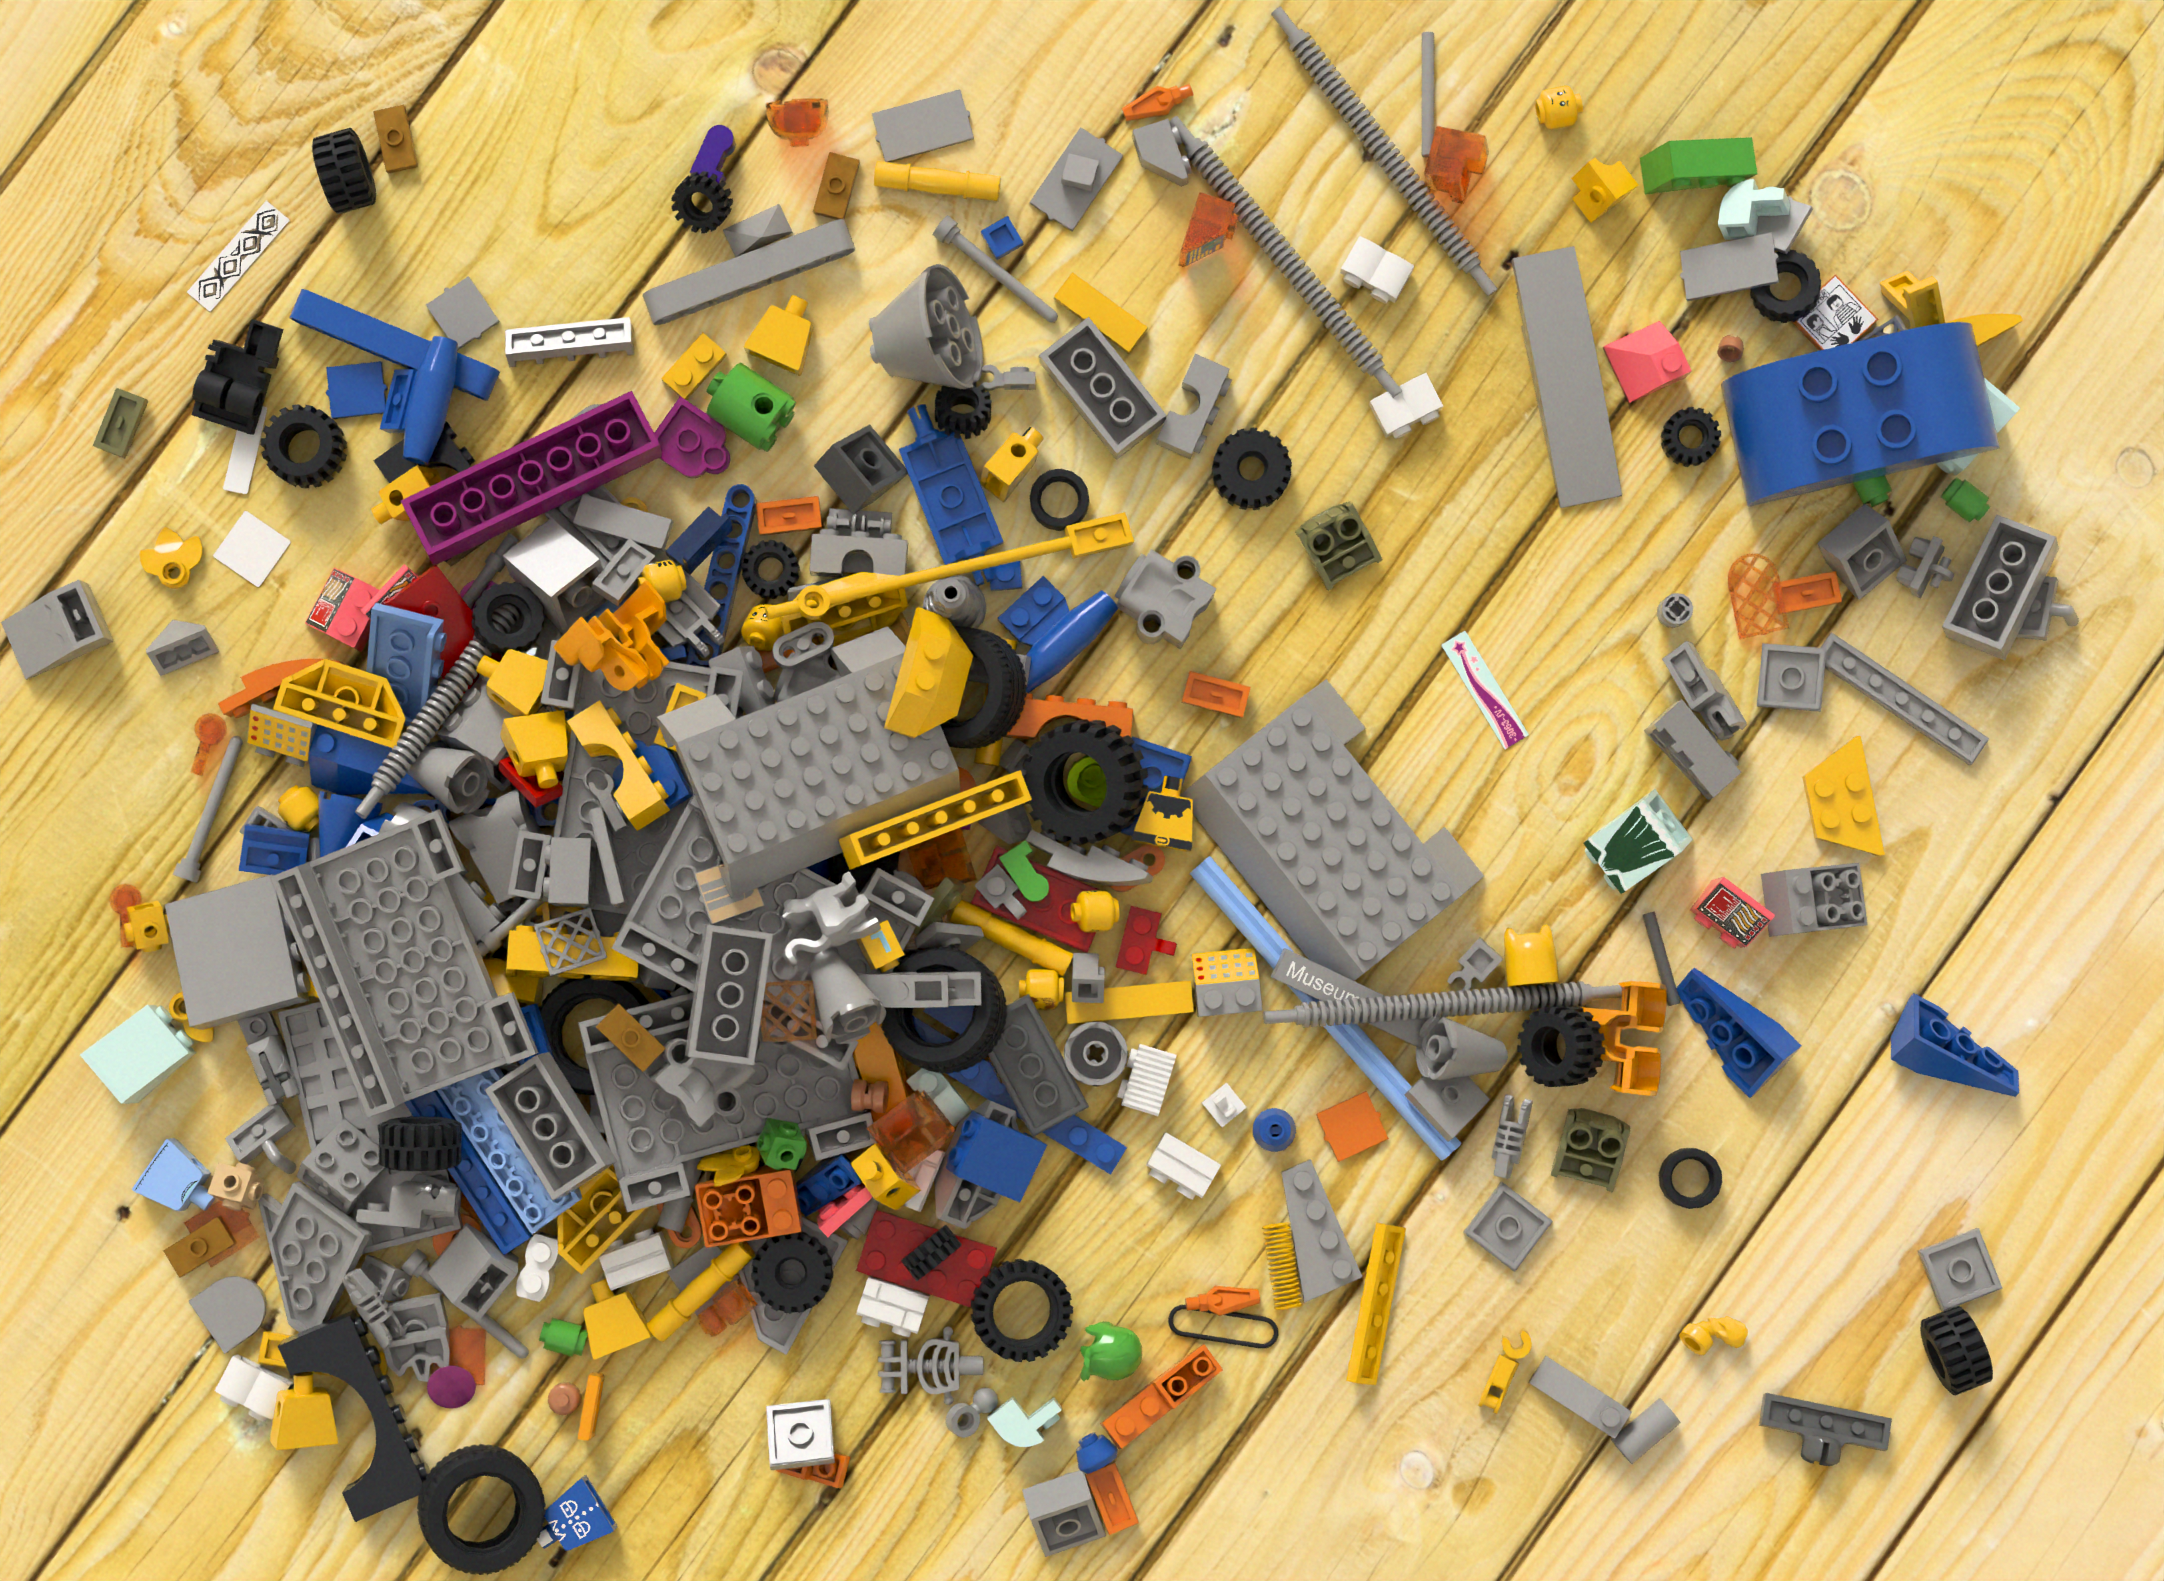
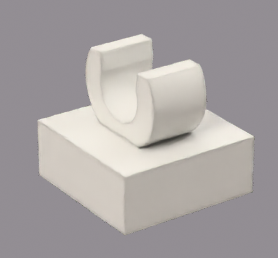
M1227 1083L1202 1102L1221 1127L1225 1126L1247 1108Z

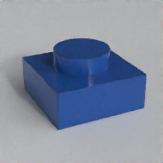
M1008 216L981 231L982 237L996 260L1024 245Z
M1020 561L990 567L995 576V579L990 581L991 591L1022 589Z

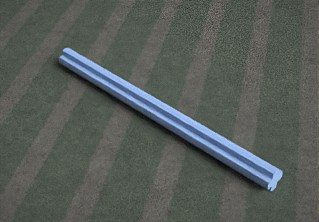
M1210 856L1190 872V875L1273 970L1284 948L1294 952ZM1288 986L1302 1002H1307L1308 1005L1311 1001H1315L1316 1004L1320 1001ZM1334 1022L1333 1026H1328L1327 1023L1326 1026H1323L1440 1160L1443 1161L1462 1144L1456 1136L1447 1142L1405 1097L1404 1094L1412 1086L1358 1024H1352L1351 1022L1348 1025H1344V1023L1336 1025Z

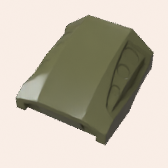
M1350 501L1328 508L1305 521L1295 531L1328 591L1334 588L1333 585L1367 565L1374 562L1379 563L1383 560L1369 531L1360 518L1355 506Z
M1585 1108L1568 1109L1562 1137L1552 1165L1551 1176L1557 1177L1561 1175L1606 1187L1607 1191L1613 1192L1630 1134V1125L1614 1116Z

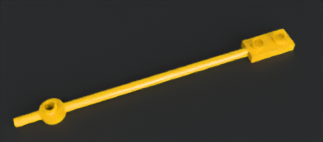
M1126 512L1068 525L1064 529L1066 537L871 583L828 593L820 586H807L800 592L797 600L765 607V612L768 620L795 613H800L807 619L816 620L826 614L829 605L1070 549L1072 558L1075 559L1130 546L1134 543ZM807 601H816L818 607L815 609L810 608L807 605Z

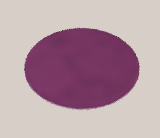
M458 1366L439 1368L430 1376L427 1383V1391L431 1400L444 1408H458L467 1404L474 1396L476 1390L473 1376L466 1369Z

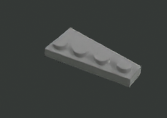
M1309 1159L1282 1171L1281 1176L1291 1223L1303 1302L1305 1303L1361 1278L1362 1274L1312 1161Z

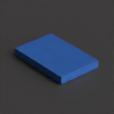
M1132 736L1135 742L1132 748L1135 752L1141 751L1144 759L1140 760L1141 767L1148 770V777L1143 779V785L1148 786V792L1161 793L1164 776L1181 778L1184 782L1192 756ZM1147 796L1140 798V801L1144 803ZM1140 813L1133 815L1135 820L1128 827L1123 828L1120 833L1132 836Z

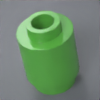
M1885 475L1853 482L1863 505L1870 503L1872 507H1875L1889 500L1887 494L1892 489Z
M1956 477L1941 495V498L1946 501L1945 505L1968 522H1971L1973 519L1979 521L1990 508L1987 504L1989 497L1965 479L1961 481Z
M552 1318L551 1323L544 1322L539 1341L545 1342L543 1349L571 1357L574 1354L582 1356L588 1333L587 1330L581 1329V1325Z

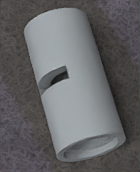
M1659 1398L1622 1429L1615 1439L1612 1438L1611 1441L1624 1457L1633 1464L1681 1422L1664 1401Z

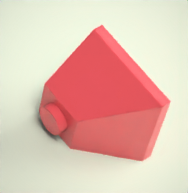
M1661 321L1603 346V350L1628 403H1632L1683 380L1692 372L1679 343Z

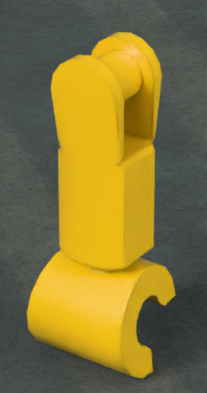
M1524 1328L1519 1333L1523 1343L1518 1348L1512 1347L1509 1338L1502 1335L1501 1342L1505 1354H1499L1480 1397L1478 1406L1482 1407V1405L1490 1407L1494 1409L1493 1413L1495 1414L1498 1413L1519 1366V1362L1516 1359L1525 1357L1531 1350V1337ZM1491 1385L1502 1389L1499 1398L1488 1393Z

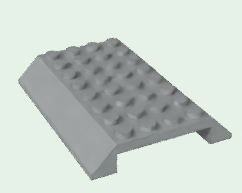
M888 626L829 649L841 678L736 719L720 698L714 694L656 717L668 748L675 745L725 866L719 868V871L731 899L842 853L838 840L960 793L959 769L940 725L915 738L884 728L906 648Z
M551 640L541 704L573 711L575 716L600 700L606 710L613 707L622 721V724L617 727L622 734L628 731L632 739L641 740L648 747L656 745L654 740L659 730L656 717L665 714L676 683L706 693V697L716 694L736 718L744 671L716 666L705 668L670 662L658 678L653 681L649 679L643 687L638 689L635 686L628 691H620L607 681L601 669L590 672L582 663L574 666L566 664L554 649L557 640ZM573 730L571 731L568 758L562 783L563 794L560 796L553 837L591 838L596 842L589 811L590 809L602 806L597 796L591 792L589 783L593 781L598 790L606 789L608 782L604 775L608 773L613 777L615 768L621 763L618 758L612 756L590 757ZM669 750L673 754L688 786L694 794L678 753ZM614 786V789L612 791V797L614 798L615 802H617V800L613 796V794L616 792V788ZM691 798L672 808L639 831L634 828L628 818L625 819L628 826L615 831L608 819L629 906L617 908L611 904L597 848L595 905L590 907L591 909L628 915ZM526 831L518 832L508 895L548 902L549 899L543 896L544 877H550V866L545 864V846L551 845V835Z
M1326 679L1186 789L1180 797L1193 799V815L1305 956L1309 960L1355 981L1462 896L1484 875L1446 827H1443L1425 843L1419 840L1344 746L1362 732L1365 726Z
M695 793L685 807L611 948L693 992L695 989L703 927L707 924L710 925L704 905L698 900L700 893L693 874L723 864ZM804 868L760 886L759 890L765 906L711 925L773 934L760 1027L844 1071L858 1041L837 1044L835 1039H831V1042H829L823 1033L809 969L813 958L819 953H811L805 950L796 952L798 964L795 966L788 964L784 959L783 952L792 940L805 938L817 941L822 936L817 922L812 921L796 937L790 940L788 936L789 927L787 922L782 919L784 902L787 899H804L818 889L837 885ZM876 868L860 894L864 893L870 903V906L865 911L866 917L873 915L878 919L879 923L888 920L902 950H904L915 927H920L934 900L930 895L880 868ZM855 901L849 902L844 907L846 908L853 905ZM856 939L840 946H831L825 950L838 953L855 973H882L880 968L870 969ZM894 967L885 972H892Z
M440 809L270 877L367 1117L392 1109L406 1101L506 1063L508 1065L538 1053L514 992L497 996L449 876L464 871V867Z
M694 992L631 1008L626 1011L662 1045L675 1037L687 1040ZM605 1016L578 1022L608 1147L617 1160L613 1166L627 1212L691 1195L683 1163L681 1162L757 1142L767 1118L794 1122L798 1124L800 1130L805 1129L816 1161L878 1143L871 1112H867V1109L862 1112L852 1111L851 1109L854 1079H859L853 1055L849 1059L844 1071L760 1027L755 1063L751 1065L756 1073L737 1090L741 1096L739 1110L731 1116H722L715 1112L701 1127H698L682 1112L677 1098L661 1090L650 1078L665 1063L662 1053L642 1072L596 1028ZM677 1045L672 1050V1058L675 1062L681 1061L685 1057L686 1048L684 1045ZM723 1092L717 1097V1106L719 1108H724L730 1103L728 1092Z

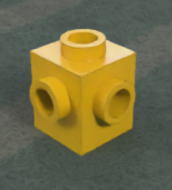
M159 901L126 907L129 923L124 924L127 942L133 941L136 949H143V952L159 950L162 948V944L169 943L168 933H170L168 918L167 914L163 915L162 906ZM152 926L149 930H145L146 927Z

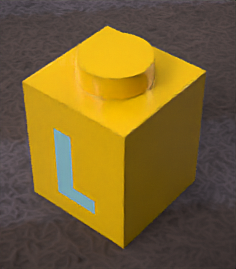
M888 920L879 923L881 929L864 938L856 939L870 969L880 968L882 973L899 965L897 958L905 955Z

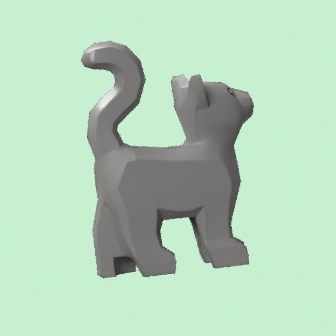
M850 872L845 873L842 876V882L836 886L818 889L804 899H787L784 902L782 919L787 922L789 927L788 936L790 940L796 937L812 921L817 922L822 932L821 938L817 941L799 938L788 943L783 952L784 959L788 964L792 966L798 964L796 952L800 950L819 953L831 946H840L850 940L864 938L881 929L877 918L873 915L866 917L865 911L870 906V903L864 893L859 895L855 887L856 881ZM855 901L853 905L846 908L844 907L849 902Z

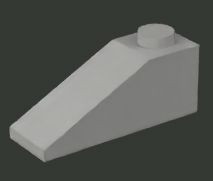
M1546 1355L1529 1381L1531 1385L1614 1439L1632 1413V1411Z

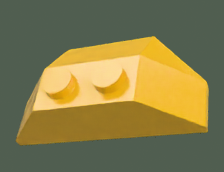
M860 572L819 586L828 593L896 576ZM901 588L829 605L826 614L816 620L807 619L800 613L780 618L785 635L812 622L827 624L833 631V647L884 627H890L899 614L908 607L905 589ZM807 601V605L810 608L815 609L818 607L816 601ZM816 636L812 639V642L815 645H820L824 642V639Z
M920 607L916 608L885 722V729L915 738L958 715L973 654L948 618Z
M323 659L282 679L273 707L275 711L391 748L397 746L406 721L403 710L387 678L329 659Z
M613 1165L580 1186L582 1199L557 1216L558 1254L581 1275L647 1208L631 1212L626 1211Z

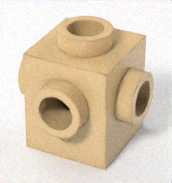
M218 1163L207 1193L223 1201L222 1206L240 1212L241 1208L245 1207L254 1210L256 1202L262 1197L265 1179L255 1174L256 1168L237 1163L236 1167Z

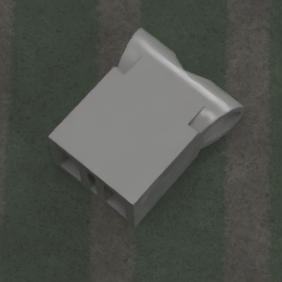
M518 789L497 798L496 803L491 808L477 809L472 813L464 814L449 821V826L455 837L470 850V855L498 904L514 897L508 895L518 832L526 831L543 834L533 815L530 814L527 798Z

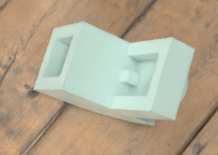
M1754 179L1745 180L1733 186L1725 194L1720 205L1718 226L1724 239L1735 240L1755 236L1758 216L1789 215L1790 202L1784 188L1766 187L1759 190Z
M921 1068L906 1080L932 1115L947 1131H950L960 1120L973 1111L940 1072L936 1073Z
M1013 1396L989 1414L987 1419L997 1433L1008 1443L1019 1447H1030L1044 1441V1436L1038 1428L1043 1426L1046 1430L1060 1419L1057 1413L1062 1410V1407L1053 1397L1028 1416Z

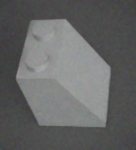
M552 518L543 525L538 526L530 535L512 546L503 555L509 575L521 586L528 587L534 595L538 596L539 602L544 608L543 613L563 634L580 617L585 619L607 601L606 598L591 589L593 581L603 571L600 558Z

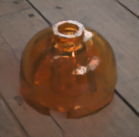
M800 98L785 101L784 104H782V100L765 103L768 125L773 134L780 139L789 140L792 147L808 146L809 139L816 138L825 131L829 116L828 99Z

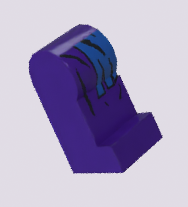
M716 125L709 129L690 170V174L698 172L700 175L702 171L708 172V178L714 173L718 176L716 182L726 181L724 173L720 171L726 157L733 153L736 146L733 133L728 127Z

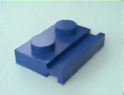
M245 824L239 871L277 875L305 864L310 833Z

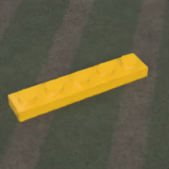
M1376 1222L1346 1381L1367 1385L1377 1384L1406 1232L1404 1227Z

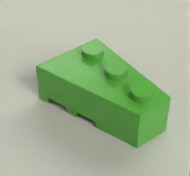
M1752 137L1668 141L1640 158L1645 195L1694 188L1708 189L1726 184L1727 187L1732 188L1736 184L1757 175Z

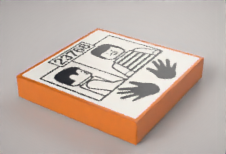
M1835 274L1821 287L1819 300H1817L1815 308L1809 311V315L1805 318H1799V321L1791 322L1820 351L1854 343L1879 319Z

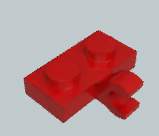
M510 756L499 761V771L535 807L562 796L563 786L559 781L563 780V771L556 772L558 783L555 786L540 788L536 775L528 777L518 775Z
M1134 906L1130 907L1116 968L1147 975L1152 951L1171 956L1175 955L1177 943L1156 938L1162 913Z

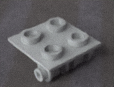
M829 508L827 528L839 531V536H851V532L855 531L870 533V538H883V534H891L892 512L860 510L853 514L847 509ZM855 554L847 559L843 572L873 573V561L866 555Z

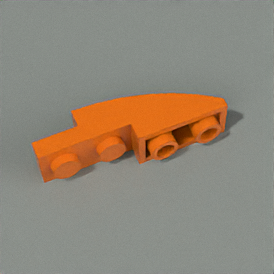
M323 659L290 660L250 672L240 677L246 689L219 702L218 705L226 716L243 717L250 713L252 704H257L261 701L266 704L276 700L282 679ZM332 660V661H335V662L344 664V663L341 662V661Z
M1203 1344L1133 1395L1100 1424L1118 1449H1122L1171 1409H1175L1223 1371V1369L1205 1344Z

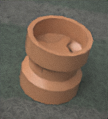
M854 1079L851 1092L852 1111L862 1112L865 1109H872L874 1113H885L888 1104V1082L876 1081L875 1083H868L864 1079Z

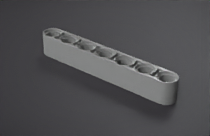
M839 219L646 291L642 296L653 325H661L847 256L855 251V246L845 220Z

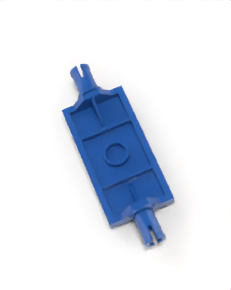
M926 404L917 406L921 419L918 418L913 407L907 411V414L910 417L917 437L915 442L900 448L899 452L943 562L947 565L961 560L965 561L985 556L987 550L1004 544L962 437L960 435V439L954 438V432L948 436L945 434V431L939 432L938 429H934L926 409ZM991 568L972 572L976 586L985 584L980 571L984 572L987 582L995 579Z

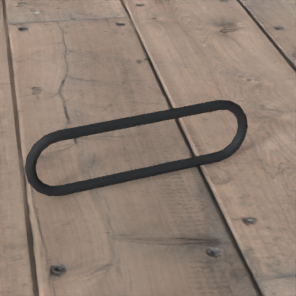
M1186 1305L1174 1307L1168 1317V1324L1171 1330L1183 1337L1254 1348H1268L1278 1338L1276 1323L1272 1319L1263 1316L1238 1312L1225 1314L1226 1316L1269 1323L1274 1330V1335L1265 1344L1182 1332L1175 1328L1173 1317L1177 1311L1186 1309Z

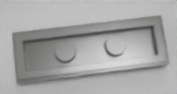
M585 494L581 497L573 521L575 527L624 541L631 539L638 545L663 552L674 523L672 519Z

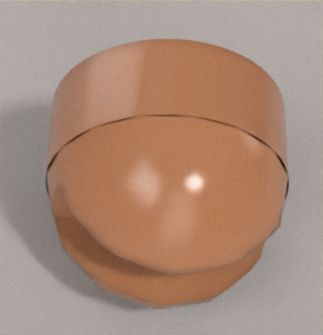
M1727 335L1723 337L1718 346V356L1726 362L1739 361L1743 355V341L1738 336Z

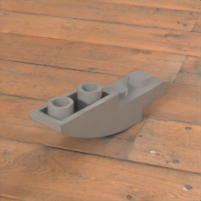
M1031 829L1026 838V841L1032 846L1052 855L1047 866L1074 879L1099 885L1135 886L1151 883L1154 878L1146 872L1148 869L1147 865L1131 858L1129 863L1118 858L1120 852L1106 845H1103L1101 849L1092 845L1086 857L1087 850L1071 842L1066 847L1057 842L1058 840L1053 833L1047 834L1043 830L1038 833Z
M981 971L856 973L882 1002L884 1007L932 1008L981 1005Z

